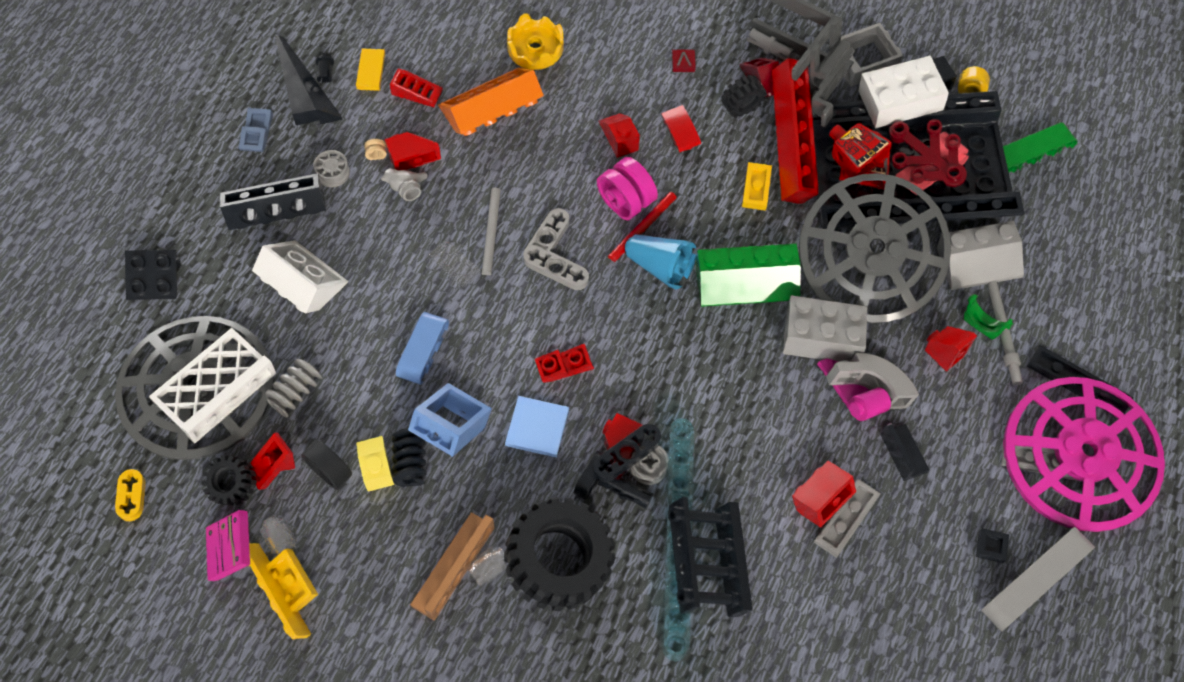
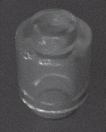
M272 516L262 523L263 527L259 532L273 555L276 554L278 556L285 549L295 551L298 548L296 545L297 539L284 517L277 518V516Z
M491 546L471 562L472 565L467 570L479 586H482L484 583L488 585L502 574L507 567L506 562H504V551L500 547L495 550Z

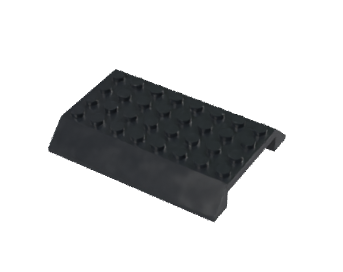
M998 91L948 94L943 111L902 121L908 125L909 132L930 148V135L927 133V124L930 120H939L942 123V132H947L949 135L957 134L961 139L960 143L968 149L967 155L969 157L962 165L967 172L966 180L963 184L957 187H949L943 181H936L923 190L939 207L946 221L1024 215L1020 192H1013L999 131L998 119L1002 109ZM863 101L831 103L833 104V117L825 127L821 126V117L812 113L819 194L815 196V202L825 191L842 181L839 180L841 167L832 157L835 141L829 136L831 130L836 125H840L848 131L856 124H862L872 131L879 132L884 138L891 141L889 175L895 176L903 170L895 168L892 164V157L895 153L903 152L907 156H920L919 153L905 142L895 143L890 139L889 129L892 124L875 128ZM938 126L930 127V129L937 130L939 128ZM902 128L895 129V131L901 132L904 130ZM902 158L896 159L897 163H902L904 161V159ZM950 172V173H949L951 176H957V175H958L957 172ZM856 183L845 187V190L852 199L871 194L883 195L884 193L883 189ZM896 184L894 197L907 203L918 215L930 209L926 201L919 195H915L908 188ZM836 194L832 195L817 212L818 222L823 229H827L833 215L843 206V203ZM868 202L860 204L858 207L866 218L879 216L882 202ZM892 205L890 219L898 224H904L912 219L905 211ZM847 212L839 220L835 228L854 227L857 223L851 214ZM935 217L928 222L938 221V219Z

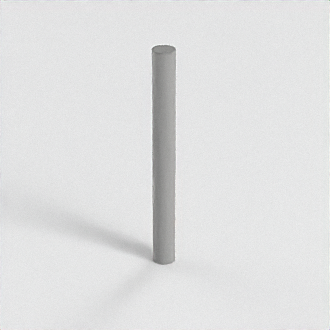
M496 187L491 189L482 275L492 274L501 190Z

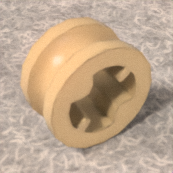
M370 139L365 142V157L368 160L384 159L386 157V144L383 140Z

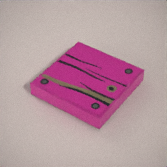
M238 510L206 527L208 581L220 580L250 565L247 511Z

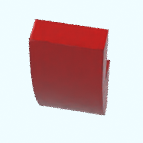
M683 105L661 113L663 121L670 131L672 140L679 152L690 150L701 144L699 135Z
M585 344L562 353L559 350H555L535 359L543 383L556 381L594 369Z

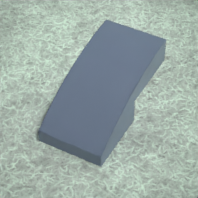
M248 108L245 127L242 126L239 150L264 152L273 118L272 110Z

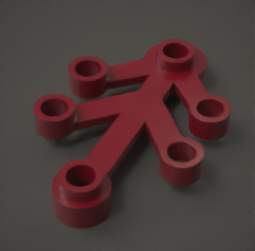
M933 119L927 124V133L930 135V148L909 132V127L906 123L897 121L890 126L889 136L893 142H905L920 154V156H907L903 152L895 153L892 157V164L895 168L903 169L906 166L934 165L939 169L937 171L925 172L922 167L913 168L910 173V179L913 183L943 181L949 187H957L964 183L967 176L966 169L958 162V148L960 147L961 139L957 134H950L945 139V147L949 150L948 163L940 157L942 123L939 120ZM932 126L939 127L937 130L930 129ZM897 128H902V129H904V130L901 131V132L895 131V129H897ZM950 140H955L957 143L955 145H951L948 142ZM902 158L904 159V161L902 163H897L896 159ZM950 172H957L958 175H957V176H951L949 173H950ZM915 173H921L922 177L916 178L913 175Z

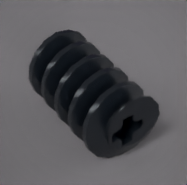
M408 428L395 432L392 435V442L394 443L392 446V452L394 453L392 456L394 463L392 466L394 473L392 477L393 483L400 487L421 486L425 484V481L419 478L427 475L426 470L420 469V467L426 465V460L420 458L426 455V450L420 448L426 445V441L409 431Z

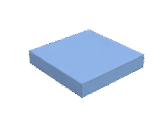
M518 396L505 446L557 458L569 407Z

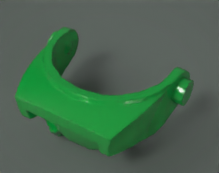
M972 294L967 301L969 303L964 314V321L991 340L997 338L1006 328L1009 330L1014 324L1011 318L1007 322H1002L984 312L977 303L978 295Z

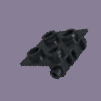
M125 250L126 300L176 299V268L181 266L180 258H176V250Z

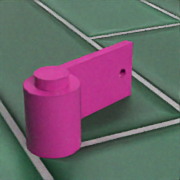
M826 358L817 364L825 376H827L836 362L839 361ZM856 384L832 385L849 409L851 415L859 421L885 413L891 407L890 396L881 387L868 390V388Z

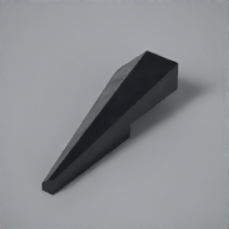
M276 35V43L296 126L320 121L321 125L342 120L338 110L284 37Z

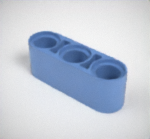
M427 312L421 314L397 365V377L419 385L423 384L421 380L424 374L428 373L433 362L432 356L435 351H438L443 341L442 335L444 330H448V319Z

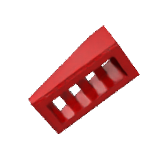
M400 68L397 69L390 82L391 95L430 107H435L443 91L442 87ZM420 87L423 88L421 94L418 93ZM429 90L433 91L430 97L427 98L426 96Z

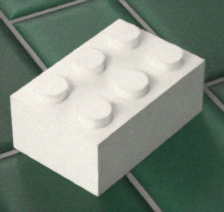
M931 56L862 73L858 90L875 128L943 111L949 94Z

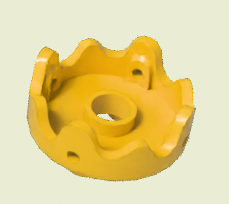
M522 14L517 24L508 30L507 50L510 58L518 66L526 69L540 70L552 66L560 59L564 50L561 24H553L546 16L540 20H533L529 14ZM533 43H538L541 45L538 48L530 47V45Z

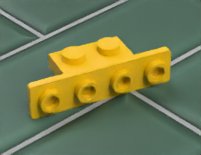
M249 543V566L257 577L258 585L268 596L271 608L281 619L284 631L292 639L309 637L311 632L298 611L313 600L318 593L292 549H285L270 562L260 544Z

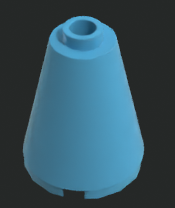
M636 234L630 237L625 244L628 258L672 289H680L682 286L678 283L684 276L688 279L693 270L696 254L692 253V248H696V245L690 241Z

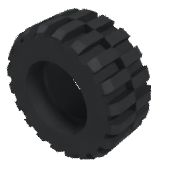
M558 497L549 498L547 504L541 500L535 503L532 509L527 508L519 520L516 521L505 544L507 548L504 552V562L508 563L505 571L507 577L514 578L512 586L516 592L522 589L525 593L522 598L527 602L534 599L538 601L536 607L545 609L547 605L552 606V611H561L564 607L571 610L577 608L580 603L585 604L609 578L612 572L610 567L615 562V554L611 553L615 547L614 539L607 536L611 531L607 523L603 525L600 523L599 520L602 516L597 511L592 514L587 510L589 505L581 502L578 506L574 504V499L565 498L563 502H559ZM557 532L570 537L576 542L583 556V566L576 575L568 577L557 576L548 572L539 563L534 546L536 540L542 534Z

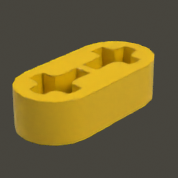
M134 469L124 471L119 476L115 510L124 521H134L143 512L145 478L139 471ZM131 477H134L138 483H133L132 492H130V487L126 482H130ZM129 498H131V503L135 506V509H131L130 513L127 514L123 508L128 507Z

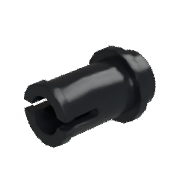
M320 53L315 61L316 65H318L317 81L321 82L322 78V83L332 82L331 69L334 59L328 53Z

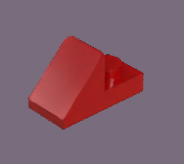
M274 433L250 462L253 466L250 470L256 472V476H253L252 480H257L256 487L259 490L266 489L280 471L293 470L295 468L293 452L278 433Z

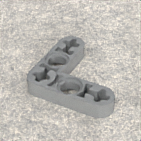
M560 208L553 209L549 212L524 250V263L528 268L571 289L582 290L589 282L588 271L584 267L552 252L569 226V214L567 211ZM559 217H562L563 222L559 221L555 226L556 230H554V218L558 219ZM543 235H550L553 237V241L545 244L540 241V238ZM539 254V259L530 260V255ZM553 264H560L563 270L554 273L550 271L549 267ZM582 275V280L574 281L573 276Z

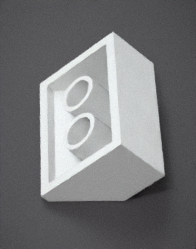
M296 240L262 246L252 269L264 283L271 285L278 291L280 296L287 298L296 305L299 311L304 313L320 310L348 283L346 279Z

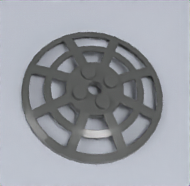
M879 173L861 174L833 185L813 204L805 217L800 232V264L809 287L818 299L834 301L821 287L832 279H835L845 290L859 296L857 305L868 306L869 299H887L899 294L901 295L907 308L889 314H867L868 323L898 320L919 310L937 293L946 277L950 264V234L946 220L939 207L918 186L893 175ZM862 181H886L883 195L871 194L852 199L845 190V187ZM896 184L915 192L926 201L930 209L918 215L911 206L894 197ZM836 194L843 203V206L833 215L827 229L811 227L820 207L832 195ZM868 202H882L879 216L867 218L863 215L858 205ZM892 205L905 211L912 219L900 226L889 218ZM847 212L851 214L857 223L850 230L849 234L834 231L839 220ZM937 217L944 238L943 258L930 254V239L925 223ZM916 228L920 231L922 252L908 248L906 234ZM808 237L824 240L823 252L829 270L816 278L808 258ZM879 240L883 244V251L881 253L872 252L870 249L871 241ZM832 241L845 244L847 259L835 265L832 256ZM905 258L918 261L919 265L916 271L905 282L898 268L903 264ZM927 264L941 268L933 286L916 302L909 288L920 279ZM853 267L865 275L862 288L850 283L843 277L842 273ZM889 275L896 288L887 291H872L875 277Z
M195 316L168 323L153 331L138 343L125 360L116 383V408L120 421L128 434L141 447L153 454L178 460H193L214 456L230 449L248 436L266 413L269 403L266 400L265 392L268 389L273 390L274 376L256 390L262 392L261 399L246 423L241 427L235 423L230 417L236 410L234 409L218 423H222L231 435L217 443L197 449H188L189 438L185 432L175 423L159 417L157 414L162 410L155 403L149 406L145 396V385H159L160 388L202 353L205 340L215 342L220 338V336L207 333L211 322L227 325L241 332L247 337L244 340L251 346H255L262 356H266L270 360L263 344L247 328L221 317ZM199 322L196 333L180 335L165 343L158 336L179 325ZM194 340L191 352L177 356L170 349V347L181 342ZM150 342L156 350L147 358L139 375L125 377L132 360ZM227 342L224 345V348H226L224 351H237L238 343L233 345L231 342ZM162 355L168 362L162 373L147 375L151 365ZM218 357L208 358L204 362L203 368H217ZM223 357V363L232 357ZM242 357L241 367H247L244 358ZM203 374L202 385H215L216 374ZM221 374L220 385L232 383L235 377ZM188 375L187 377H185L183 379V386H186V382L188 379L192 377H197V375ZM137 386L138 402L144 413L131 424L123 406L122 390L124 387ZM196 391L182 392L181 403L194 402ZM201 391L200 402L212 400L215 391ZM167 392L160 400L163 403H175L176 392ZM194 408L180 409L179 419L182 422H186L191 417ZM152 421L164 430L178 433L177 449L155 444L143 437L139 432Z

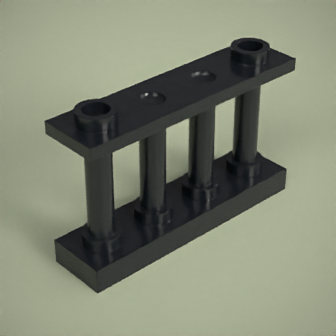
M681 497L670 504L668 519L671 524L678 589L677 601L680 614H687L699 608L700 603L726 605L728 617H740L753 611L739 503L728 502L716 509L715 513L689 510L688 497ZM690 521L716 524L718 539L692 537ZM694 548L719 550L721 566L695 564ZM697 575L722 577L725 593L698 591Z

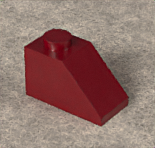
M759 57L739 64L746 77L748 75L756 76L766 90L767 96L765 97L774 95L772 70L779 65L778 60Z

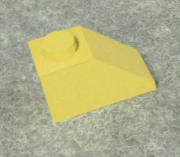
M383 436L357 442L358 459L367 491L394 485Z

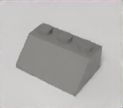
M1014 221L949 232L951 256L946 277L951 290L985 285L991 281L1001 282L1023 278L1022 240ZM941 234L937 245V251L941 258L944 257L943 234Z

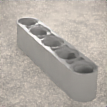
M1074 527L981 611L1002 632L1088 555L1095 546Z

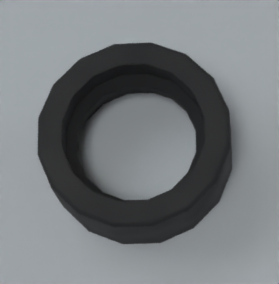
M315 440L301 454L305 463L336 490H339L352 476V471L346 463L319 440Z

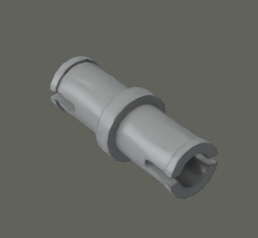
M755 28L751 30L750 37L747 38V42L762 48L764 53H771L784 61L790 58V53L793 52V48H789L776 41V37H769Z

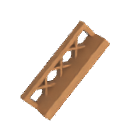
M472 512L470 513L410 604L412 608L432 620H436L495 529L493 518L485 515L482 519Z

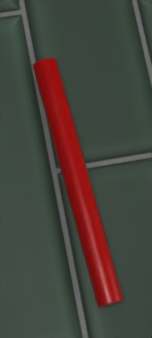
M669 192L608 255V258L616 262L626 252L625 244L627 240L636 234L642 235L676 200V195L673 192Z

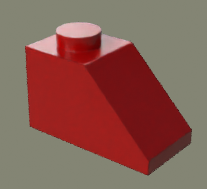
M617 114L599 120V124L617 158L639 151L640 135L630 117Z
M405 132L384 139L390 160L397 171L409 170L441 159L440 148L437 142L412 133Z
M947 326L941 332L935 330L927 338L929 343L925 351L945 371H948L964 358L977 335L971 331Z
M616 413L613 420L608 419L602 431V434H605L604 444L606 450L637 430L642 424ZM623 447L619 453L623 458L630 459L634 450L631 447ZM612 455V456L614 457V459H613V462H612L611 464H614V463L617 462V461H616V459H615V456Z

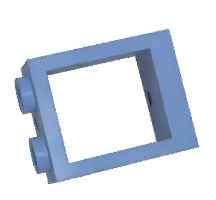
M447 383L414 409L408 430L453 457L483 431L492 408ZM444 406L466 419L467 422L459 428L438 416L435 412Z

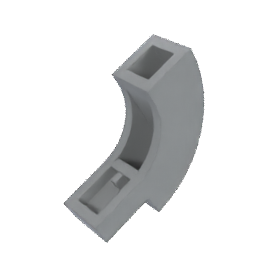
M856 353L850 362L846 360L836 362L826 376L829 385L856 384L870 390L876 387L885 389L890 396V409L908 408L919 395L912 381L902 370L891 362L872 354Z

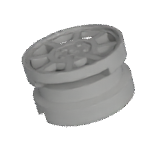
M327 150L320 153L314 160V171L318 173L320 183L323 186L338 187L348 180L350 170L343 153L336 150Z
M658 446L654 451L630 467L633 477L645 485H654L662 481L668 469L669 459L666 451Z

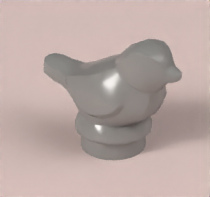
M389 168L385 171L381 180L390 184V187L394 191L399 192V195L405 201H413L420 196L421 189L419 183L427 178V173H415L407 170L397 171Z

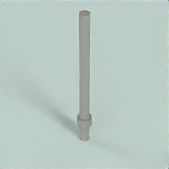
M991 281L987 286L996 320L1007 322L997 281ZM1006 328L1000 334L1005 353L1003 360L1005 367L1009 368L1012 384L1021 385L1023 384L1019 368L1021 361L1019 354L1015 353L1010 330Z

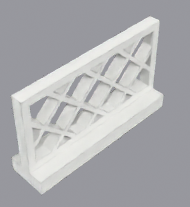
M231 328L149 397L195 444L272 378L276 371L272 362L266 356H262ZM232 338L238 342L237 351H224V345ZM253 356L257 360L250 367H241L242 357ZM218 357L217 368H203L204 362L208 358ZM223 357H237L236 367L222 368ZM235 373V380L232 383L220 385L221 374ZM203 374H216L215 385H202ZM188 375H197L196 385L183 386V379ZM196 391L194 402L181 403L182 392ZM201 391H215L214 398L209 402H200ZM167 392H176L175 403H163L160 398ZM194 408L193 416L186 422H182L179 419L180 409Z

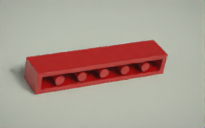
M788 58L772 70L781 200L803 204L819 194L809 71L807 66L798 80H793L792 69L799 60Z

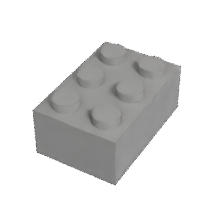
M791 295L786 312L783 354L820 360L828 358L835 361L846 360L850 362L856 353H864L866 349L867 306Z

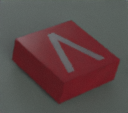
M672 49V72H695V50Z

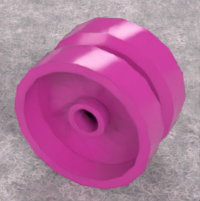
M624 157L613 166V169H608L597 178V187L604 202L623 220L629 221L641 212V208L649 206L658 196L656 185L650 174L638 161L631 157Z

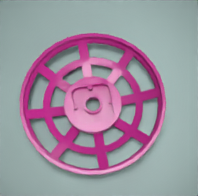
M1080 377L1060 378L1043 383L1031 390L1018 402L1010 414L1005 427L1003 440L1004 458L1014 486L1035 511L1057 524L1072 529L1076 527L1080 531L1100 532L1114 530L1142 516L1159 494L1165 469L1164 451L1159 434L1145 411L1131 397L1111 385ZM1082 384L1083 397L1066 398L1054 404L1042 394L1046 390L1059 385ZM1093 387L1115 395L1124 401L1131 410L1124 415L1111 404L1095 399ZM1034 400L1046 411L1042 413L1036 422L1032 436L1016 435V428L1022 413L1028 404ZM1084 404V418L1073 421L1061 410L1071 405ZM1096 407L1108 411L1117 417L1118 420L1111 426L1096 420ZM1052 416L1063 428L1059 431L1056 438L1042 437L1044 427ZM1139 417L1152 437L1157 457L1144 454L1141 438L1132 424ZM1127 428L1133 439L1136 451L1122 449L1117 434ZM1083 444H1088L1094 449V456H1088L1083 452ZM1015 446L1032 447L1035 464L1043 477L1032 487L1028 485L1019 468ZM1042 448L1054 449L1059 466L1052 472L1046 465ZM1121 460L1136 463L1133 475L1127 483L1116 471L1120 466ZM1144 465L1157 468L1153 489L1147 499L1140 505L1132 490L1141 478ZM1068 474L1079 481H1083L1082 494L1070 490L1058 480ZM1107 477L1117 489L1116 492L1109 495L1094 496L1095 482L1102 481ZM1049 487H1052L1062 496L1081 503L1079 519L1071 518L1056 511L1044 503L1038 496ZM1123 498L1131 510V513L1115 520L1091 521L1093 505L1109 504Z

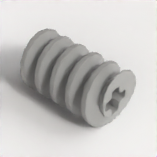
M301 359L294 361L295 367L290 366L287 369L288 375L282 374L280 376L281 383L275 382L272 385L274 391L268 389L265 392L269 405L286 418L289 415L285 408L288 407L295 410L296 407L292 401L302 402L303 399L299 393L303 392L309 395L310 391L307 385L316 387L317 383L314 377L322 379V376L313 366Z

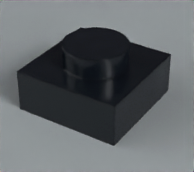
M982 528L978 534L976 557L1004 563L1007 560L1009 534Z

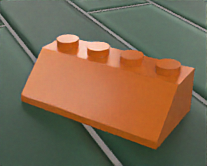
M516 68L438 104L454 131L467 136L476 132V127L483 124L484 126H489L497 122V118L502 115L507 117L517 113V108L523 105L529 107L538 103L537 99L544 95L534 70Z

